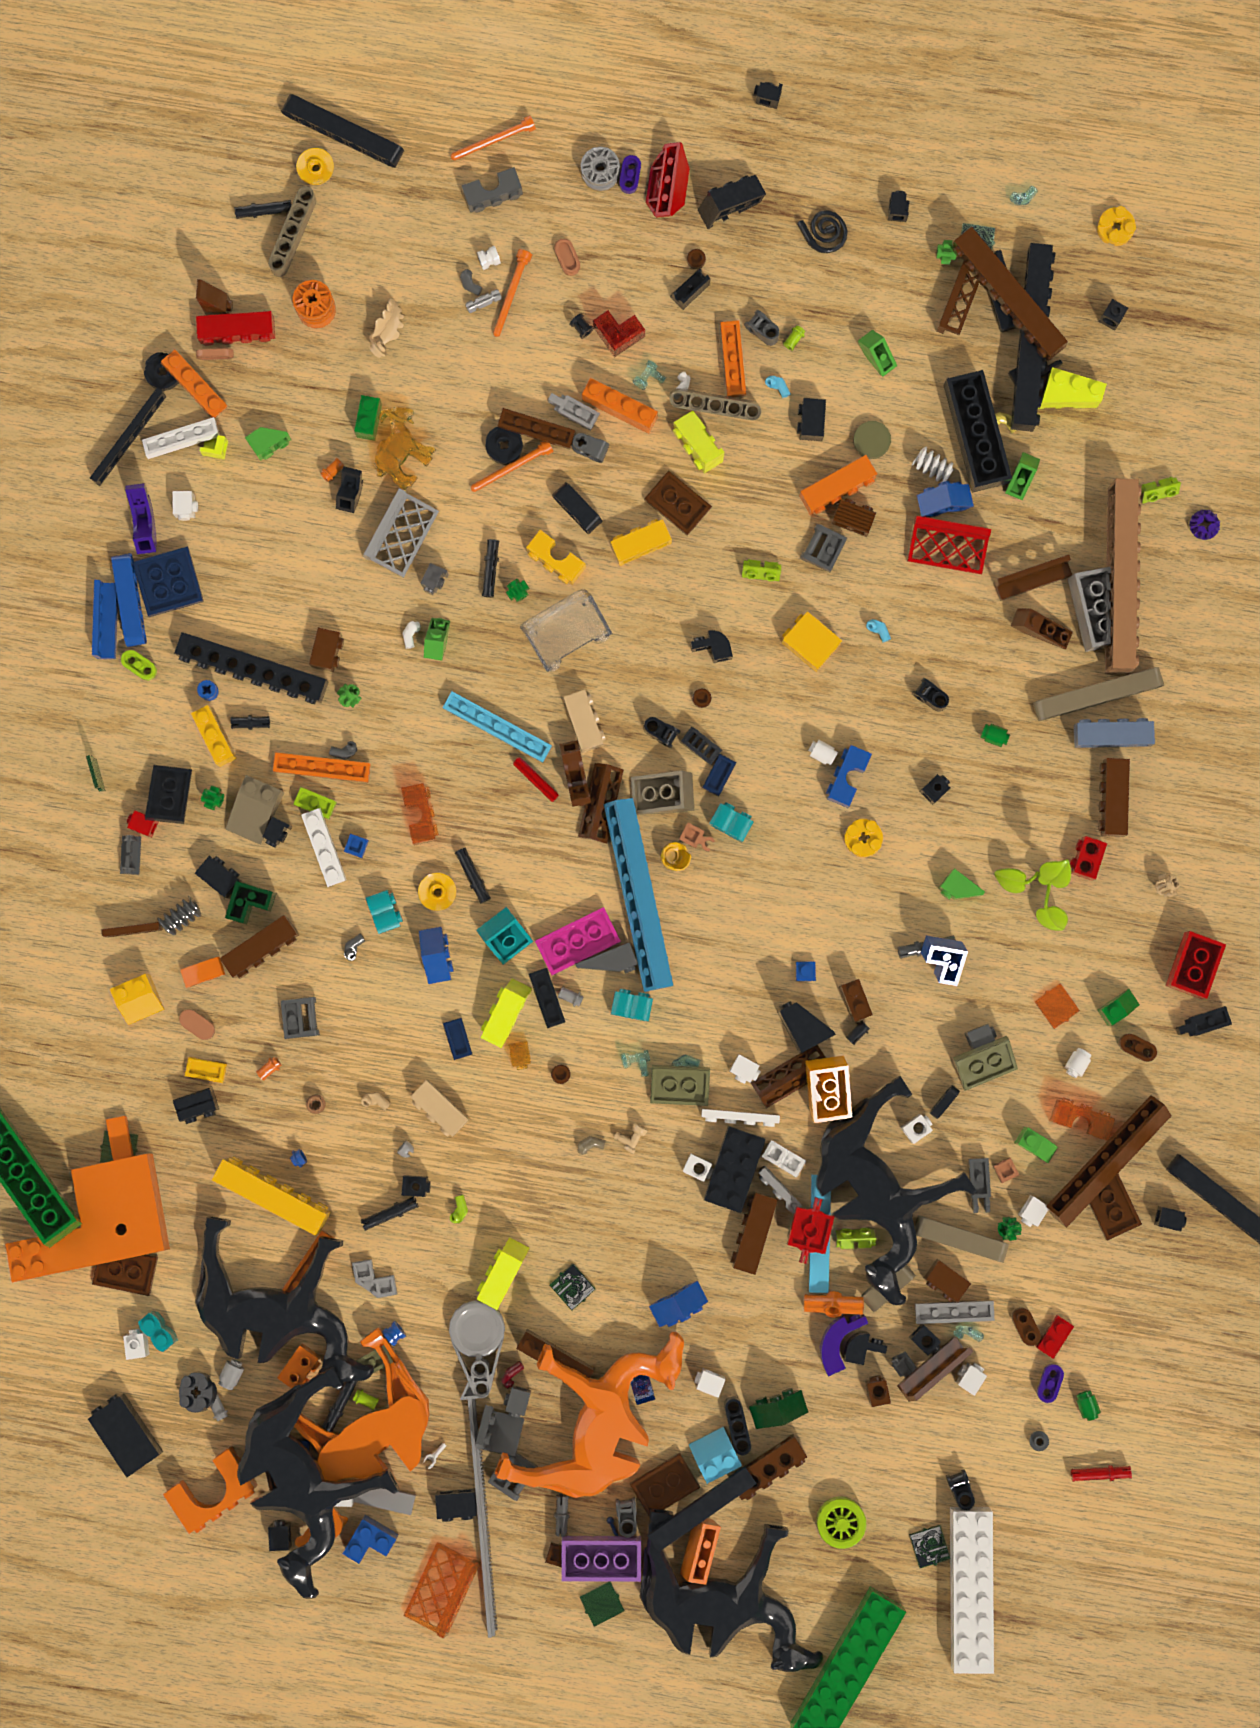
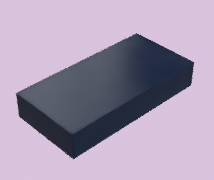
M719 754L702 788L719 797L737 762Z
M462 1018L443 1023L453 1059L457 1060L473 1055Z

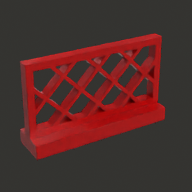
M915 516L907 562L982 575L992 529ZM917 529L926 530L929 537L920 542L916 537ZM939 532L944 533L948 539L940 546L933 537ZM962 536L967 543L958 549L952 539ZM931 538L937 548L927 553L922 544ZM976 539L984 540L983 548L976 552L971 542ZM950 542L956 551L947 557L941 547ZM969 545L974 555L965 560L960 550ZM920 546L926 556L921 559L912 558L913 550ZM939 549L945 559L936 563L929 555ZM958 553L963 562L958 566H953L948 558ZM975 556L980 562L979 570L971 569L967 563Z

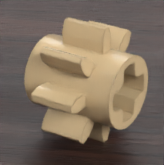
M1170 873L1158 876L1159 881L1155 883L1158 894L1164 895V897L1176 895V890L1180 887L1177 877L1171 876Z

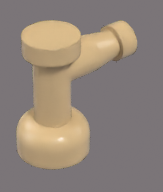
M636 1123L632 1127L634 1134L631 1139L621 1135L619 1132H616L614 1139L625 1144V1150L633 1154L636 1151L635 1147L640 1137L645 1136L648 1132L646 1128Z

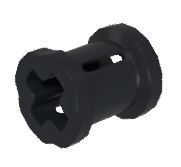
M582 313L575 316L569 323L571 327L578 331L581 339L591 334L594 329L592 325L590 326L586 322Z

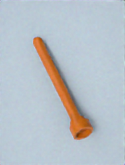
M531 115L524 117V120L514 127L452 153L451 159L457 160L519 132L536 130Z
M519 249L516 255L518 264L493 331L495 337H499L524 267L530 263L533 256L529 251Z
M541 441L537 449L471 486V490L473 492L480 490L541 454L544 456L545 454L553 453L554 451L550 443Z

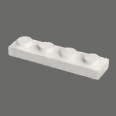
M213 417L143 439L142 442L146 457L150 459L217 438L220 434L216 420Z
M321 808L302 814V819L327 887L346 881V876Z
M702 1109L701 1117H705V1121L717 1122L718 1118L725 1119L724 1123L736 1124V1120H743L746 1125H755V1122H763V1126L775 1127V1123L780 1121L779 1115L710 1109Z

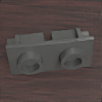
M122 836L120 874L140 875L141 836Z
M906 1351L892 1357V1367H894L900 1377L904 1376L906 1378L917 1369Z

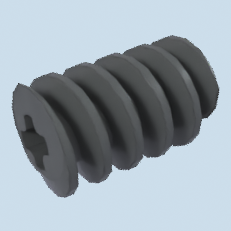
M189 895V902L184 899L182 900L183 907L176 904L177 911L170 908V916L166 913L163 914L165 920L157 918L167 933L175 936L177 934L176 929L178 931L183 930L182 924L187 927L189 925L188 920L194 922L195 916H202L200 908Z

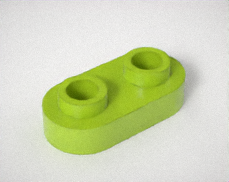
M127 650L122 654L121 663L125 668L143 680L149 681L155 678L157 668L148 659L134 650ZM130 658H135L133 664L129 663ZM150 668V673L145 674V669Z

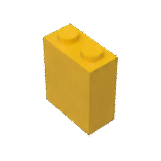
M807 611L804 615L801 613L794 621L796 625L792 630L788 628L784 632L782 644L817 672L838 648L842 640Z

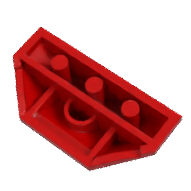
M681 142L664 144L663 150L658 154L650 167L646 204L656 218L673 216L685 205L690 168Z

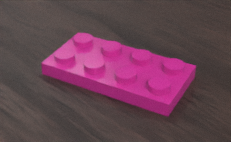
M604 907L535 941L551 975H555L621 942Z

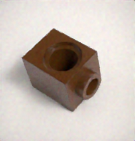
M881 1375L869 1377V1380L865 1381L871 1407L891 1404L886 1379L884 1377L881 1378ZM875 1386H882L883 1391L879 1395H874L873 1388Z

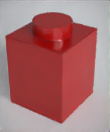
M134 810L133 814L130 813L128 816L127 828L152 838L159 821L145 820V814Z

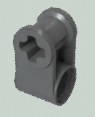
M756 310L752 319L749 322H745V328L766 345H775L779 340V327L768 319L764 313ZM774 332L776 335L774 337H768L766 333Z
M584 433L576 434L572 442L574 452L599 463H603L609 448V443ZM580 440L584 441L581 447L578 446Z
M632 1497L631 1500L620 1501L616 1499L620 1534L623 1537L630 1538L635 1535L637 1530L635 1497ZM631 1523L634 1528L632 1531L626 1532L622 1528L623 1524Z

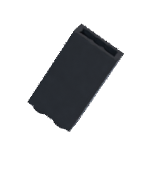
M115 1394L107 1400L109 1403L107 1406L102 1408L100 1405L91 1411L92 1416L88 1418V1421L127 1478L159 1456L163 1450L126 1395L118 1396Z

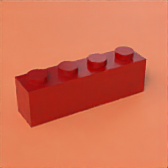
M272 311L196 316L197 339L200 344L205 346H212L214 343L229 345L237 341L251 343L252 340L269 342L271 339H276L275 321Z

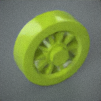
M843 1496L833 1497L824 1502L817 1513L816 1524L821 1538L834 1548H850L856 1545L865 1534V1514L859 1504L851 1498ZM840 1508V1513L837 1514L834 1509ZM844 1508H847V1512L843 1514ZM831 1511L834 1513V1517L829 1516ZM852 1512L855 1514V1516L849 1517ZM827 1519L833 1521L831 1523L826 1524ZM857 1521V1526L850 1524V1522ZM833 1528V1530L829 1534L827 1529ZM848 1528L856 1530L852 1536ZM837 1531H839V1539L833 1537ZM843 1532L847 1533L848 1539L842 1540Z

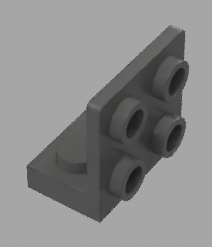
M485 1405L476 1440L477 1449L498 1454L508 1453L509 1456L515 1457L524 1418L496 1412L492 1406Z

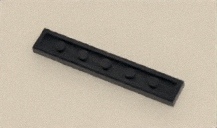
M158 387L155 389L91 475L90 479L95 484L101 486L165 400L166 395Z
M745 1466L649 1532L647 1536L657 1551L660 1552L756 1484L755 1480Z

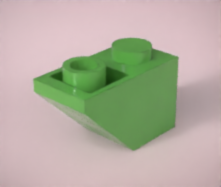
M263 427L258 428L245 437L260 461L270 458L274 451L279 448H285L288 446L289 441H291L287 432Z
M431 618L425 637L423 658L443 660L450 628L449 620Z

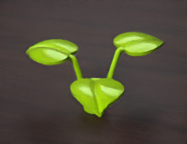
M1068 859L1042 864L1039 869L1040 872L1036 871L1028 880H1026L1025 873L1018 869L1006 868L994 872L999 884L1011 893L1023 892L1026 888L1025 884L1031 883L1038 877L1041 884L1047 885L1044 908H1039L1036 911L1037 920L1041 925L1050 930L1062 931L1065 929L1068 923L1066 912L1056 906L1048 907L1051 885L1056 888H1064L1070 883L1071 867Z

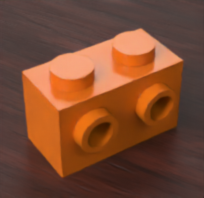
M302 1343L277 1378L290 1388L301 1385L310 1380L307 1376L311 1371L315 1373L321 1364L318 1362L321 1356Z

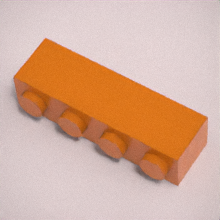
M592 378L589 379L582 393V401L650 434L658 418V411Z
M864 455L800 491L799 497L809 514L815 513L817 515L823 512L829 504H832V506L838 504L845 495H854L859 491L858 488L863 485L868 487L873 484L877 472L867 455Z

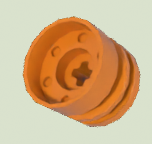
M307 280L299 284L294 290L292 297L293 306L302 323L315 329L323 328L331 323L335 317L336 305L327 285L321 281Z

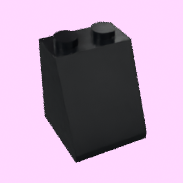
M789 1001L779 1006L781 1010L777 1013L798 1053H802L836 1035L831 1028L797 1002L792 1004Z

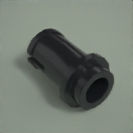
M863 1021L857 1022V1026L846 1036L853 1045L865 1033H869L867 1031L870 1028Z

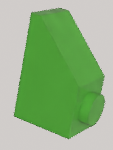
M871 330L858 340L865 357L882 377L897 367L896 361L882 335Z
M1024 452L1022 453L1005 494L1023 500L1038 469L1039 458Z
M956 869L951 870L939 886L940 894L948 900L950 898L955 900L978 897L985 893L984 890Z
M1028 1127L1022 1129L1015 1141V1144L1046 1163H1049L1058 1148L1048 1139Z

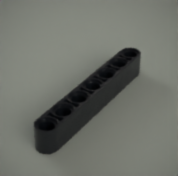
M289 94L281 110L282 114L392 168H396L404 153V149L398 144L294 94Z
M1177 1154L1166 1170L1260 1244V1217L1187 1159Z

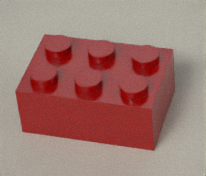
M1192 931L1184 932L1165 986L1199 999H1207L1226 944Z

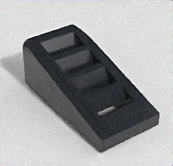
M694 727L689 729L680 742L709 765H712L722 749ZM694 734L696 738L690 744L688 741ZM701 739L702 742L696 749L694 746ZM704 745H709L702 754L700 751L704 747ZM713 748L715 751L710 758H707L706 755Z

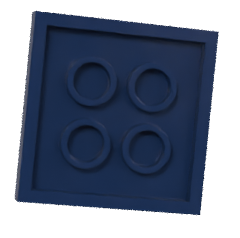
M188 546L133 562L148 617L204 602Z

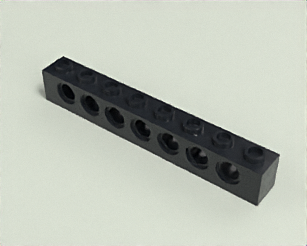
M181 632L174 652L179 657L178 660L189 664L190 661H193L200 668L208 669V667H211L218 674L225 675L229 673L233 675L232 678L243 681L245 678L251 680L250 684L261 687L263 684L269 686V690L279 693L281 690L287 692V696L295 699L300 696L305 698V702L313 705L316 702L322 703L329 683L327 679ZM201 648V654L193 656L194 649ZM219 654V660L211 662V656ZM233 659L237 660V666L229 668V662ZM254 665L256 668L255 672L247 674V668ZM268 671L274 673L273 678L270 680L265 679V674ZM291 677V684L284 686V678ZM309 683V690L302 692L301 685Z

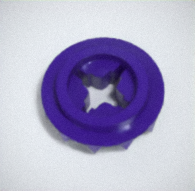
M1202 509L1191 517L1190 530L1195 537L1208 540L1216 536L1220 530V520L1217 514H1214L1211 510ZM1204 520L1206 522L1212 523L1207 527V529H1205V526L1198 525H1200Z

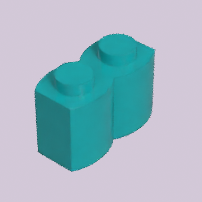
M727 802L724 804L720 803L709 825L742 843L754 823L751 820L752 816L743 811L741 814L734 811L735 807Z
M389 890L366 897L378 934L401 927L400 922H403L400 911L396 912L394 904L397 902L393 893H389Z
M619 989V992L615 991L610 1015L649 1022L653 999L649 998L650 994L638 992L637 996L630 994L631 991L626 989Z
M157 1311L149 1312L138 1321L141 1331L151 1338V1342L157 1350L164 1352L178 1341L175 1331L166 1325L164 1318Z

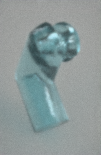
M1030 186L1026 193L1013 192L1010 195V201L1016 205H1027L1037 194L1038 190L1034 186Z
M684 1054L676 1058L672 1062V1066L699 1067L701 1060Z
M958 1325L953 1332L954 1336L962 1339L964 1334L978 1342H981L984 1338L982 1332L971 1326Z

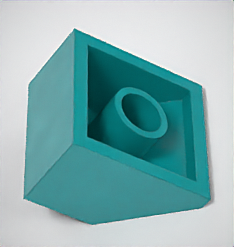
M507 907L476 930L503 965L533 942Z

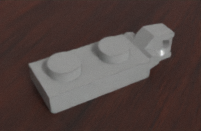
M551 393L548 398V403L555 406L554 410L560 415L590 431L600 415L599 412L568 395L562 394L560 398Z
M766 1166L759 1170L760 1180L766 1186L770 1184L774 1188L772 1192L780 1200L783 1198L786 1201V1208L790 1212L795 1213L796 1206L801 1207V1203Z

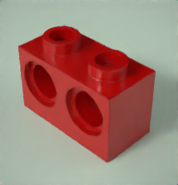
M1088 836L1082 837L1081 840L1079 839L1075 850H1077L1076 857H1073L1070 862L1071 874L1091 881L1096 880L1108 843ZM1087 844H1091L1094 847L1093 854L1086 851ZM1081 862L1087 863V872H1083L1080 869Z

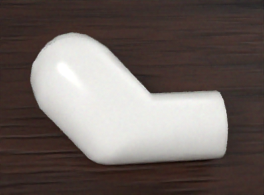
M681 372L677 377L680 381V385L677 388L688 389L691 378L686 372ZM676 393L673 397L678 400L682 394Z
M411 621L403 631L405 649L415 647L413 635L421 629L419 622Z

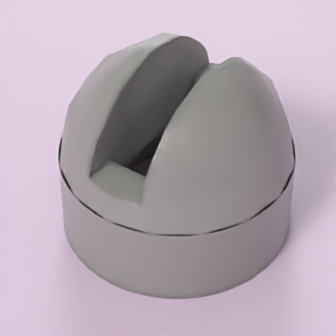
M406 1140L397 1153L404 1158L410 1157L408 1152L414 1153V1147Z

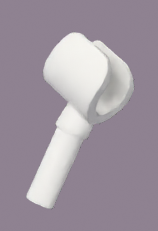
M444 1443L433 1454H429L424 1458L423 1463L427 1459L432 1461L428 1469L434 1466L436 1458L446 1447Z

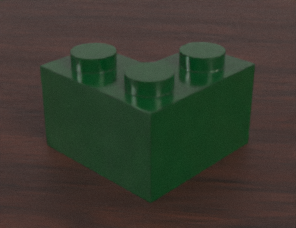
M236 881L225 918L247 925L252 907L271 912L277 893Z
M793 1388L783 1390L782 1395H774L769 1399L766 1396L755 1400V1404L749 1406L756 1429L783 1426L808 1413L802 1390L793 1391Z

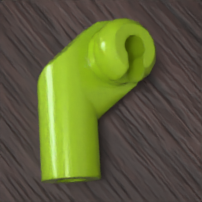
M464 1195L455 1197L457 1208L449 1217L450 1221L454 1224L462 1222L468 1213Z

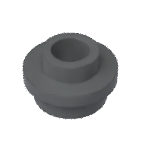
M1036 1431L1031 1434L1029 1443L1034 1450L1043 1451L1049 1445V1438L1044 1432ZM1038 1438L1043 1439L1041 1445H1037L1036 1443Z

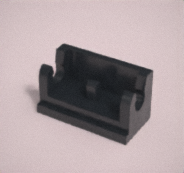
M699 268L670 295V298L684 310L710 285L711 278L708 275L704 276Z

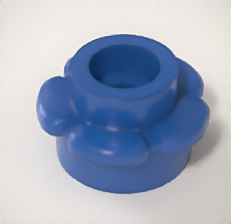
M301 1149L292 1151L293 1155L290 1156L293 1165L302 1168L307 1163L305 1154Z

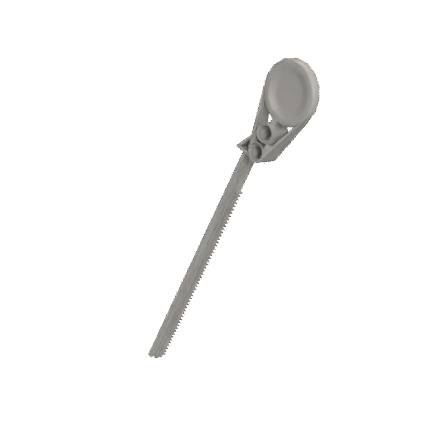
M474 1300L464 1303L455 1310L450 1319L449 1335L468 1380L460 1400L468 1399L488 1638L495 1636L498 1624H495L497 1623V1620H495L497 1619L495 1616L497 1613H495L496 1609H494L496 1608L494 1605L496 1602H494L495 1598H493L495 1591H493L494 1587H492L494 1583H491L494 1580L492 1579L493 1572H490L493 1569L490 1568L492 1567V1561H490L492 1557H489L492 1555L489 1553L491 1552L489 1550L491 1546H488L491 1544L488 1542L490 1541V1535H487L490 1532L487 1531L489 1530L487 1527L489 1526L487 1524L489 1521L486 1520L488 1519L486 1516L488 1515L486 1513L488 1509H485L487 1508L485 1505L487 1504L485 1502L487 1498H484L486 1497V1494H484L486 1493L484 1491L486 1487H483L485 1485L483 1483L485 1482L483 1479L485 1476H482L484 1474L482 1472L484 1471L482 1468L484 1467L482 1465L484 1462L481 1461L483 1460L481 1457L483 1456L481 1454L483 1450L477 1449L476 1446L478 1436L476 1399L485 1398L490 1393L504 1339L505 1324L498 1310L481 1301ZM498 1348L493 1370L490 1372L489 1362L483 1356L490 1355ZM461 1353L469 1357H476L471 1366V1374ZM483 1364L486 1370L479 1373L476 1371L475 1365ZM480 1383L485 1384L487 1391L479 1392L477 1385Z

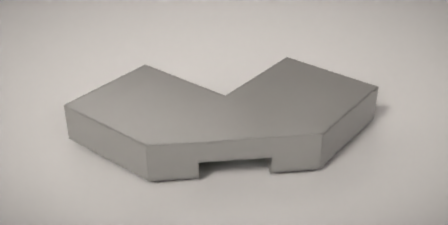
M372 1259L352 1263L355 1282L371 1292L375 1297L381 1298L398 1294L394 1275L375 1278Z

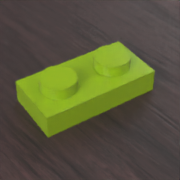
M300 787L293 805L309 812L321 808L324 818L330 820L337 802Z

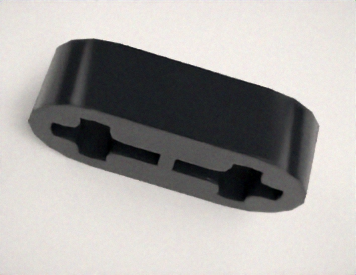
M951 1085L929 1113L938 1119L958 1096L960 1090Z

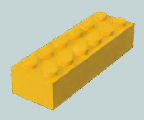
M235 1156L221 1161L212 1181L313 1235L321 1232L331 1211L327 1210V1205L321 1202H312L311 1197L302 1192L297 1194L292 1186L285 1183L284 1185L277 1183L275 1177L268 1174L266 1176L260 1174L258 1168L252 1165L249 1167L243 1165V1161Z

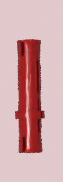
M1108 1465L1105 1468L1071 1469V1480L1075 1482L1132 1479V1471H1130L1131 1466L1113 1467V1465Z

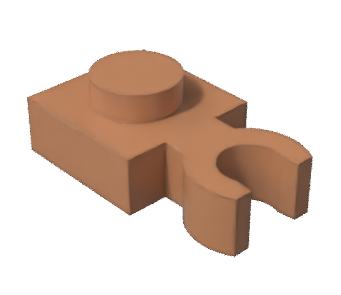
M687 823L679 838L680 841L695 849L698 844L701 845L702 849L706 852H709L710 848H707L705 843L707 841L715 842L712 837H703L705 831L690 823Z

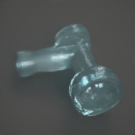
M648 360L646 363L647 367L641 376H636L633 380L634 385L645 390L648 386L647 379L649 376L659 380L662 384L667 377L662 376L656 370L658 366L653 361Z
M648 1050L630 1056L628 1053H621L624 1069L629 1068L631 1063L639 1062L641 1076L649 1075L646 1063L650 1061Z

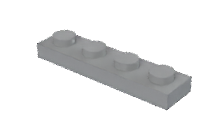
M994 1301L915 1303L916 1324L995 1321Z

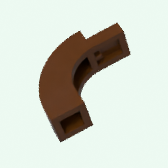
M578 740L559 744L572 807L591 803Z

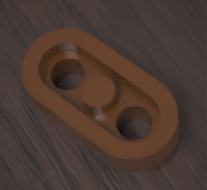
M1125 1034L1119 1040V1047L1123 1052L1141 1061L1150 1062L1157 1056L1155 1045L1134 1034ZM1127 1040L1131 1041L1130 1047H1127L1125 1044ZM1145 1048L1149 1051L1147 1056L1143 1054Z
M1025 1308L1015 1309L1012 1313V1321L1022 1342L1028 1346L1038 1344L1041 1334L1032 1314ZM1021 1315L1026 1316V1319L1023 1322L1019 1320ZM1034 1333V1338L1029 1340L1028 1334Z

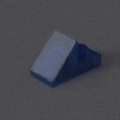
M646 1375L634 1377L631 1381V1386L636 1404L640 1405L656 1400L650 1377Z

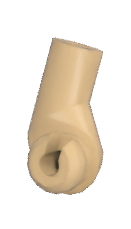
M378 1092L367 1093L361 1099L363 1106L369 1107L370 1105L378 1104L384 1111L391 1105Z

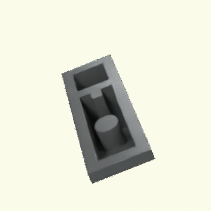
M630 943L577 963L576 967L578 969L624 971L626 974L636 970L635 966L638 963Z

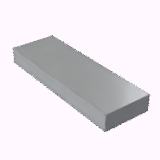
M380 1488L368 1491L354 1498V1502L411 1515L416 1494L403 1491L393 1494L386 1489Z

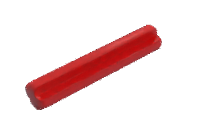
M518 757L513 762V765L551 802L558 798V793L521 757Z

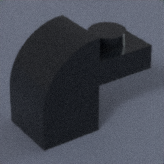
M343 467L341 486L336 495V509L350 513L355 512L363 487L361 470Z
M709 630L707 639L704 636L697 637L690 644L692 652L711 649L713 663L728 661L733 658L728 638L719 631Z
M858 1332L847 1341L843 1360L849 1363L864 1365L867 1350L886 1354L888 1346L883 1343L882 1339L872 1338L870 1341V1334L868 1332Z

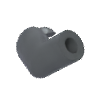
M465 269L460 274L463 288L479 296L482 287L473 283L472 271Z
M350 741L342 749L331 746L329 755L348 759L357 752V745L355 742Z
M361 933L345 944L344 956L349 961L355 960L357 946L365 942Z

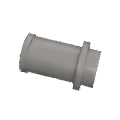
M562 987L558 998L572 1003L574 1007H579L584 996L580 992L575 993Z
M216 1395L215 1402L210 1407L214 1413L213 1418H216L218 1422L228 1416V1410L225 1411L219 1395Z

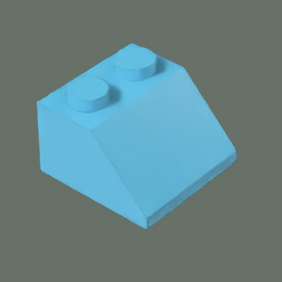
M724 1427L689 1444L707 1484L742 1466Z

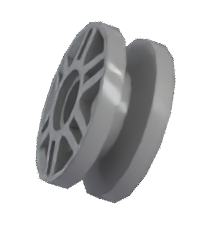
M600 146L590 149L582 157L580 165L582 179L588 187L593 190L603 191L610 189L617 183L620 176V164L615 152ZM600 166L605 168L603 171L596 170Z

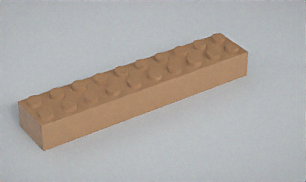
M1116 478L1108 487L1107 567H1111V573L1109 574V582L1111 583V590L1109 591V602H1111V609L1109 610L1111 644L1105 647V674L1128 675L1139 665V655H1136V648L1139 647L1137 629L1140 625V619L1137 617V610L1140 607V599L1137 598V591L1140 590V579H1137V572L1140 571L1141 565L1140 560H1138V553H1140L1141 543L1138 542V534L1141 532V523H1138V516L1141 514V504H1138V497L1141 496L1142 491L1139 479Z

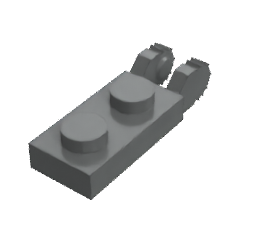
M989 1158L968 1159L969 1180L977 1190V1193L970 1195L973 1213H978V1198H984L985 1213H990Z

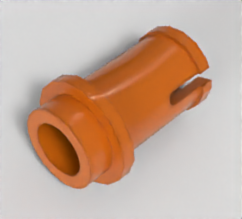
M336 458L326 469L323 468L320 474L327 482L333 481V477L344 467V464Z
M276 1057L269 1058V1061L256 1071L263 1081L274 1071L280 1070L279 1067L282 1065Z

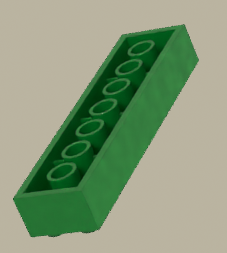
M0 1108V1183L42 1243L50 1248L79 1227L82 1222Z
M869 1587L790 1722L791 1728H840L907 1613L904 1606L873 1587Z

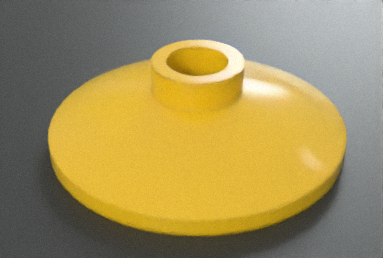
M311 148L299 156L296 169L299 177L305 183L320 185L328 181L332 176L334 162L330 154L325 150ZM319 167V170L315 172L313 168Z
M443 873L427 875L421 881L418 888V896L421 903L432 911H442L449 908L455 901L457 893L453 880ZM436 889L441 890L440 896L434 894Z

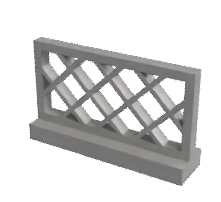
M399 488L363 557L404 578L439 511ZM406 499L414 502L416 510L405 512L404 503ZM427 509L433 513L430 520L422 522L419 511ZM417 512L420 523L409 525L407 515ZM404 516L407 526L397 529L395 525L396 518ZM421 525L423 530L422 536L413 538L411 528ZM408 529L411 539L401 542L398 532ZM396 533L398 543L388 546L386 541L387 535ZM412 542L414 546L413 553L405 555L402 544ZM400 546L402 556L392 558L389 548ZM387 549L389 560L381 561L375 558L379 551ZM404 559L406 566L403 572L395 569L393 561Z

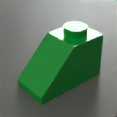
M1127 989L1097 1009L1107 1026H1113L1128 1016L1140 1004L1130 989Z

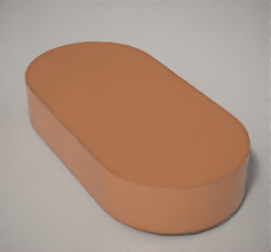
M568 239L558 240L555 243L554 250L562 271L568 276H574L580 271V261L573 244Z
M233 349L196 350V358L199 360H222L234 357Z
M185 1010L180 1014L179 1022L181 1026L199 1039L208 1040L214 1036L215 1026L213 1023L196 1011Z

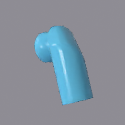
M769 376L765 379L766 386L779 390L782 398H786L791 394L783 378Z
M874 619L867 622L866 628L871 632L878 633L882 643L891 640L885 623Z

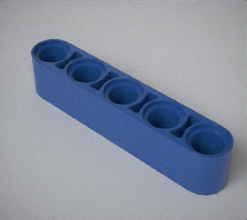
M131 553L112 556V568L125 644L127 647L147 644L133 556Z

